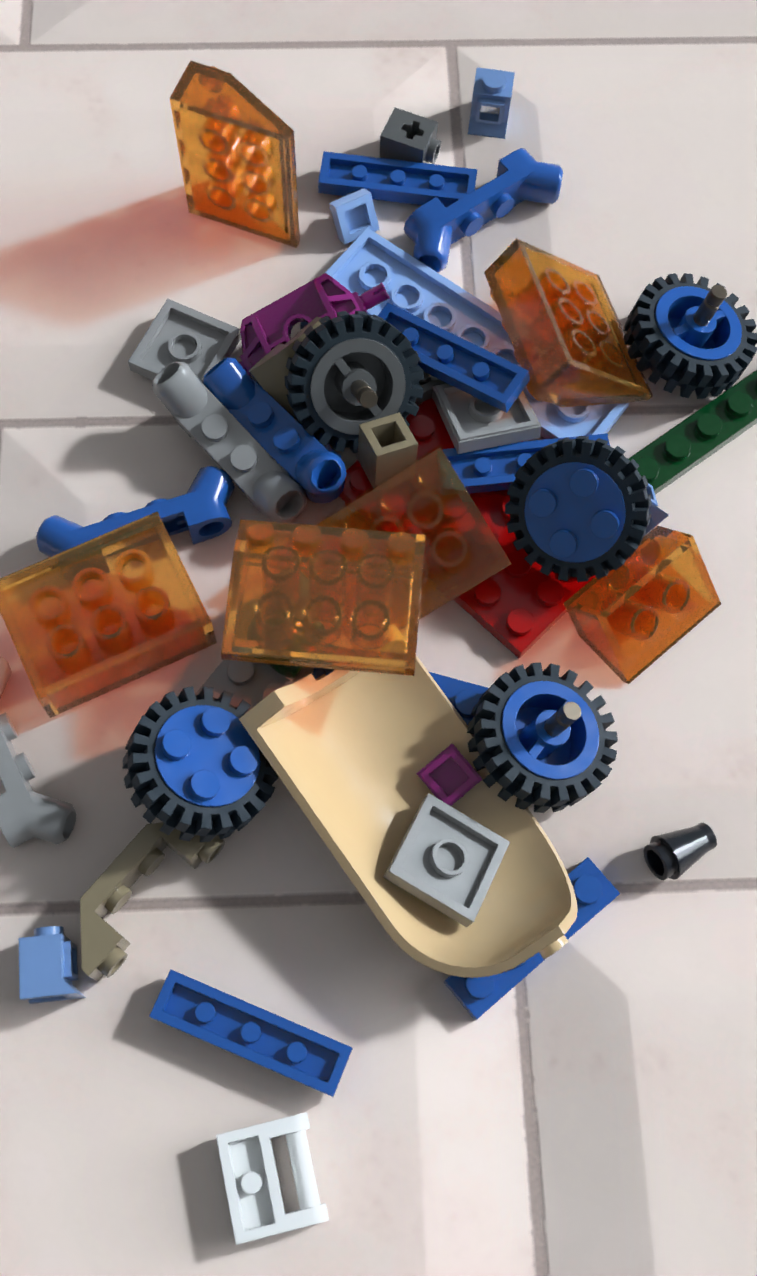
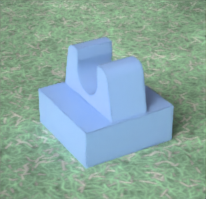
M365 188L329 203L338 238L344 244L356 240L366 228L374 232L380 230L371 192Z

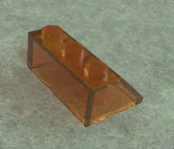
M657 525L643 537L636 551L616 571L612 569L607 576L597 579V577H594L563 604L580 638L623 682L630 684L718 608L721 602L693 535Z

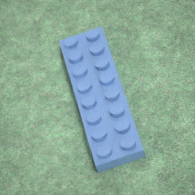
M366 228L325 272L351 293L357 292L359 296L382 282L390 299L368 309L367 314L369 316H373V314L378 316L388 302L529 370L530 381L523 389V392L541 425L540 436L545 439L607 434L629 407L632 399L631 396L369 228Z

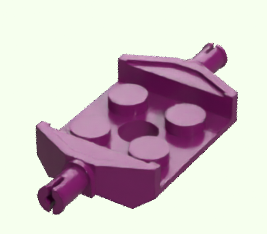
M324 273L242 319L240 334L243 354L240 356L242 361L239 363L251 376L248 370L279 343L285 345L291 339V330L295 324L299 322L310 323L316 317L323 318L328 316L330 319L337 317L336 312L346 311L349 314H355V311L368 313V309L387 299L389 300L390 296L382 282L359 296L357 292L351 293L333 277Z

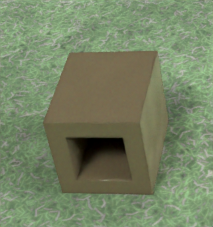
M400 412L359 424L357 459L373 489L378 490L413 479L418 443Z

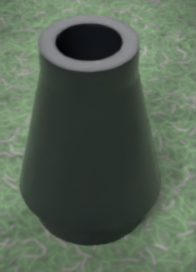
M699 823L694 827L653 836L650 844L644 847V858L647 866L658 879L666 880L670 878L676 880L708 851L714 849L717 846V839L713 830L706 823Z

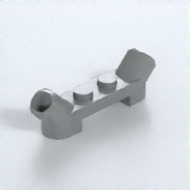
M170 363L155 376L152 390L173 415L177 424L230 476L232 481L242 490L246 498L262 515L281 524L289 523L300 515L307 503L306 492L303 487L277 464L206 388L187 363Z
M1 656L0 698L12 673L9 663ZM5 712L0 715V779L6 790L5 793L0 795V829L12 848L34 837L54 844H60L69 838L75 825L76 812L70 803L33 792L29 780L35 778V773L25 753L16 754L11 740L18 738L9 716Z

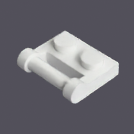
M307 1113L216 1135L236 1245L329 1220L326 1203L320 1204L305 1131L310 1128ZM286 1135L300 1210L285 1213L271 1138Z

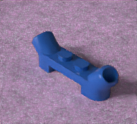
M518 149L499 160L495 179L448 207H445L437 197L417 208L405 222L404 233L415 244L413 257L437 273L446 269L450 246L464 236L474 235L484 224L496 217H504L514 206L524 200L548 204L555 203L560 193L563 176L562 168L557 164L537 162L525 149Z
M224 358L204 375L202 383L277 464L303 487L309 500L314 503L324 504L339 497L344 489L347 474L344 462L339 456L329 452L313 436H310L299 422L250 377L235 358Z
M214 466L200 468L186 494L168 500L156 499L149 502L144 508L128 513H113L105 517L103 521L85 527L60 516L53 515L45 519L39 527L36 536L37 545L41 553L59 560L63 576L66 580L75 582L92 579L110 573L105 557L187 530L193 545L224 534L232 526V520L226 505L234 492L235 486L230 476L222 469Z

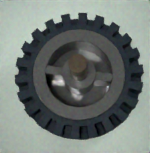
M342 311L336 312V318L330 319L328 316L319 319L321 325L315 329L310 325L304 331L305 339L302 342L298 340L292 347L295 354L293 358L288 357L286 367L289 370L288 376H284L285 387L288 390L286 396L293 409V413L310 436L313 435L324 446H327V444L332 445L336 451L344 452L346 447L350 448L353 453H358L359 424L400 412L407 426L410 425L406 418L409 413L416 416L419 410L415 400L416 397L423 398L424 389L419 385V380H424L423 369L418 366L417 362L421 360L418 353L411 347L412 343L391 323L374 314L369 316L364 311H355V314Z

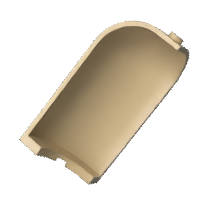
M395 625L379 627L350 650L331 661L335 671L327 676L323 674L315 679L312 674H309L295 683L276 689L239 718L385 931L413 959L444 974L478 978L511 970L538 952L543 959H546L567 944L568 940L564 935L575 922L578 912L575 892L568 873L548 836L529 809L522 810L515 807L517 797L514 795L506 802L497 795L503 787L497 782L488 788L483 780H481L451 806L510 842L479 912L471 925L468 927L463 926L383 878L422 800L428 793L435 796L416 773L452 743L474 769L475 767L472 762L479 756L478 751L469 752L468 742L474 737V734L467 733L468 725ZM486 767L477 771L482 779L490 774Z

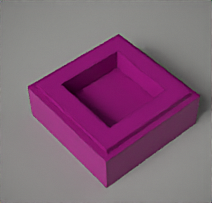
M453 743L416 773L436 798L450 806L483 780Z

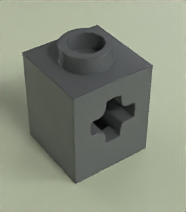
M395 107L380 135L379 158L434 164L441 147V141L437 140L438 122Z

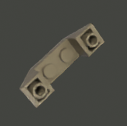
M163 822L146 824L80 898L81 970L98 982L103 975L107 978L112 976L125 962L128 954L124 951L131 943L103 918L109 911L115 914L127 903L132 895L130 887L142 874L147 877L157 869L165 857L162 851L167 846L196 869L202 861L208 864L220 853L225 845V841L223 839L220 840L219 835H216L211 842L201 843L200 836L195 835L188 842L179 840L181 831L174 829L170 835L159 831Z

